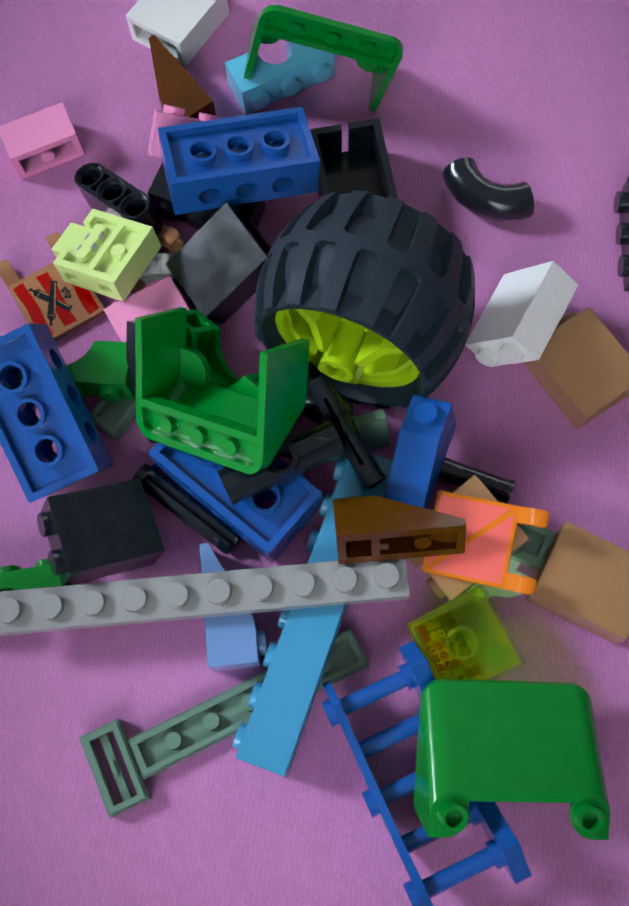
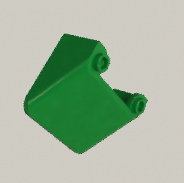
M270 5L265 7L254 21L250 35L244 78L251 80L261 43L272 44L279 39L355 59L361 69L373 73L369 111L376 112L402 60L404 48L399 39L387 34L282 5Z
M436 679L428 683L420 697L413 802L414 809L427 836L447 838L461 832L469 821L470 801L570 803L569 819L579 835L590 840H609L610 810L592 701L588 692L578 684L570 682Z

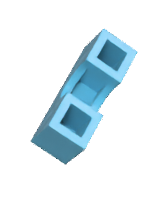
M286 41L288 59L279 64H270L263 61L259 54H257L251 80L244 78L248 53L225 62L228 86L245 115L256 110H262L269 104L285 97L294 96L303 89L323 83L335 76V54Z

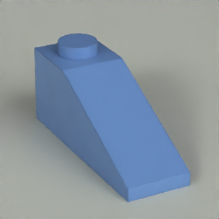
M208 543L200 544L201 573L224 571ZM252 614L205 618L209 669L212 671L262 666L261 656L266 655L268 650L266 630L259 631L258 624Z

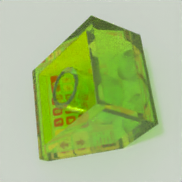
M480 585L406 624L415 644L428 661L435 680H497L526 665L487 590Z

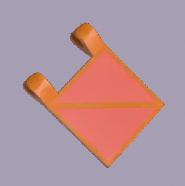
M438 490L434 511L465 519V553L424 557L421 571L527 595L534 594L537 586V581L534 578L508 573L517 523L545 529L549 523V512Z

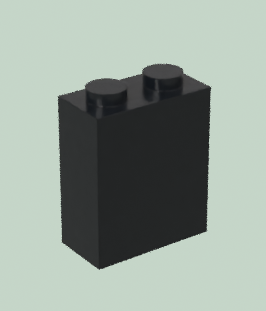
M226 202L166 265L174 275L172 278L174 284L192 300V309H197L211 321L223 324L256 293L263 264L272 247L245 211Z
M141 479L47 497L41 512L37 514L39 532L42 537H48L51 551L48 554L51 571L54 575H59L62 586L74 585L154 565L165 551Z

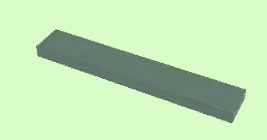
M351 628L336 636L317 693L324 690L322 683L330 680L331 684L334 685L369 667V663ZM268 670L128 739L127 742L142 779L146 780L235 735L241 723L248 724L253 708L248 706L251 692L256 682L263 684Z

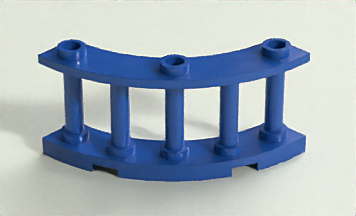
M414 641L398 647L404 664L398 666V672L339 699L330 680L322 683L329 700L321 704L331 726L334 727L340 724L369 788L362 792V796L372 818L379 814L381 815L410 878L409 881L403 883V886L412 906H433L430 898L493 866L497 870L505 866L515 884L532 876L521 845L496 803L470 801L468 824L472 823L473 826L481 823L489 838V841L485 842L486 848L423 880L421 879L410 853L440 838L428 837L423 826L401 836L387 805L414 792L415 772L379 789L365 759L417 734L420 708L417 709L418 714L360 742L357 741L346 716L405 687L409 690L415 688L420 699L425 686L435 680L428 661Z

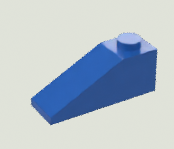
M418 395L412 396L399 432L384 498L425 509L428 508L456 428L452 403Z

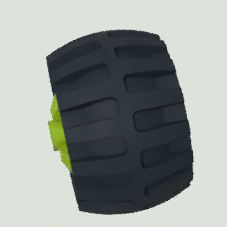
M353 190L351 193L346 194L333 192L324 195L316 202H312L296 215L284 228L270 249L263 264L255 294L254 323L256 337L258 341L264 344L266 350L301 338L309 339L308 377L316 379L322 375L329 376L335 390L356 404L363 403L374 405L376 408L386 409L396 406L407 408L413 395L427 398L438 388L455 366L465 347L475 309V275L471 257L465 254L459 238L453 232L449 233L438 223V219L425 211L420 212L405 205V201L391 196L385 198L371 195L369 191Z

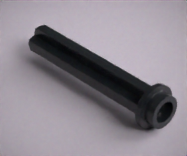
M146 463L137 470L132 480L141 479L146 493L221 552L230 554L237 547L240 540L239 535L159 473V467L156 465L150 466Z

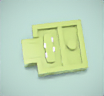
M92 209L83 221L85 226L71 222L52 247V251L56 256L53 264L64 282L124 302L162 246L152 226Z

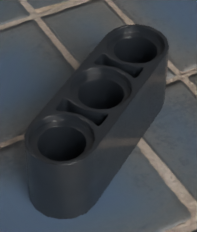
M88 163L77 170L74 176L75 183L92 209L152 226L156 235L161 232L163 227L162 221L150 198L144 192L99 163Z

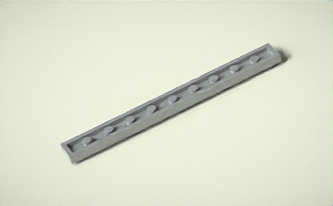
M406 559L350 564L328 561L1 591L0 636L404 600L410 597Z

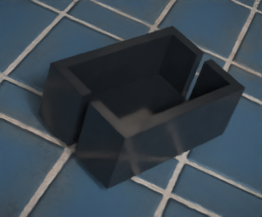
M379 118L348 123V151L342 152L341 124L310 129L320 158L319 199L329 193L346 194L351 193L353 190L369 191L371 195L385 198L391 196L398 199Z

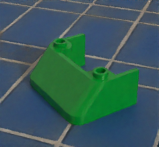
M178 307L135 318L136 419L141 432L150 440L245 474H254L268 467L306 405L310 340L301 338L260 352L258 398L210 384V368L207 359L200 351L186 347L187 308Z

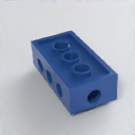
M303 107L158 128L161 158L175 215L221 208L226 202L234 206L318 192L320 158Z
M28 323L0 337V444L29 503L53 494L114 465L47 324ZM20 370H21L22 375H23V381H22V383L20 382V379H19V371H20ZM36 406H38L41 413L40 419L36 415ZM53 442L58 447V455L53 450Z
M159 442L148 453L155 465L164 474L237 533L239 537L270 563H273L317 513L323 503L322 492L299 475L297 480L290 485H277L238 504L232 505L217 472L226 466L206 459H200L201 457ZM279 457L275 458L271 463L273 468L280 470L289 466ZM264 499L276 501L269 509L257 507Z

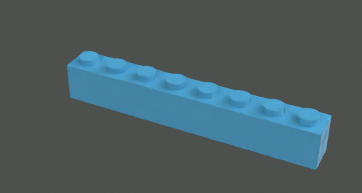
M373 454L380 469L387 478L377 486L364 490L348 459L340 457L333 476V480L338 481L333 494L327 492L321 506L320 515L325 516L320 530L313 529L308 540L306 551L311 553L308 563L338 561L333 499L371 495L384 498L393 463L392 460ZM348 605L283 610L281 612L278 627L283 628L278 644L270 643L263 662V666L268 667V671L263 684L255 683L248 702V706L253 708L248 724H240L232 747L238 749L235 756L236 759L287 778Z

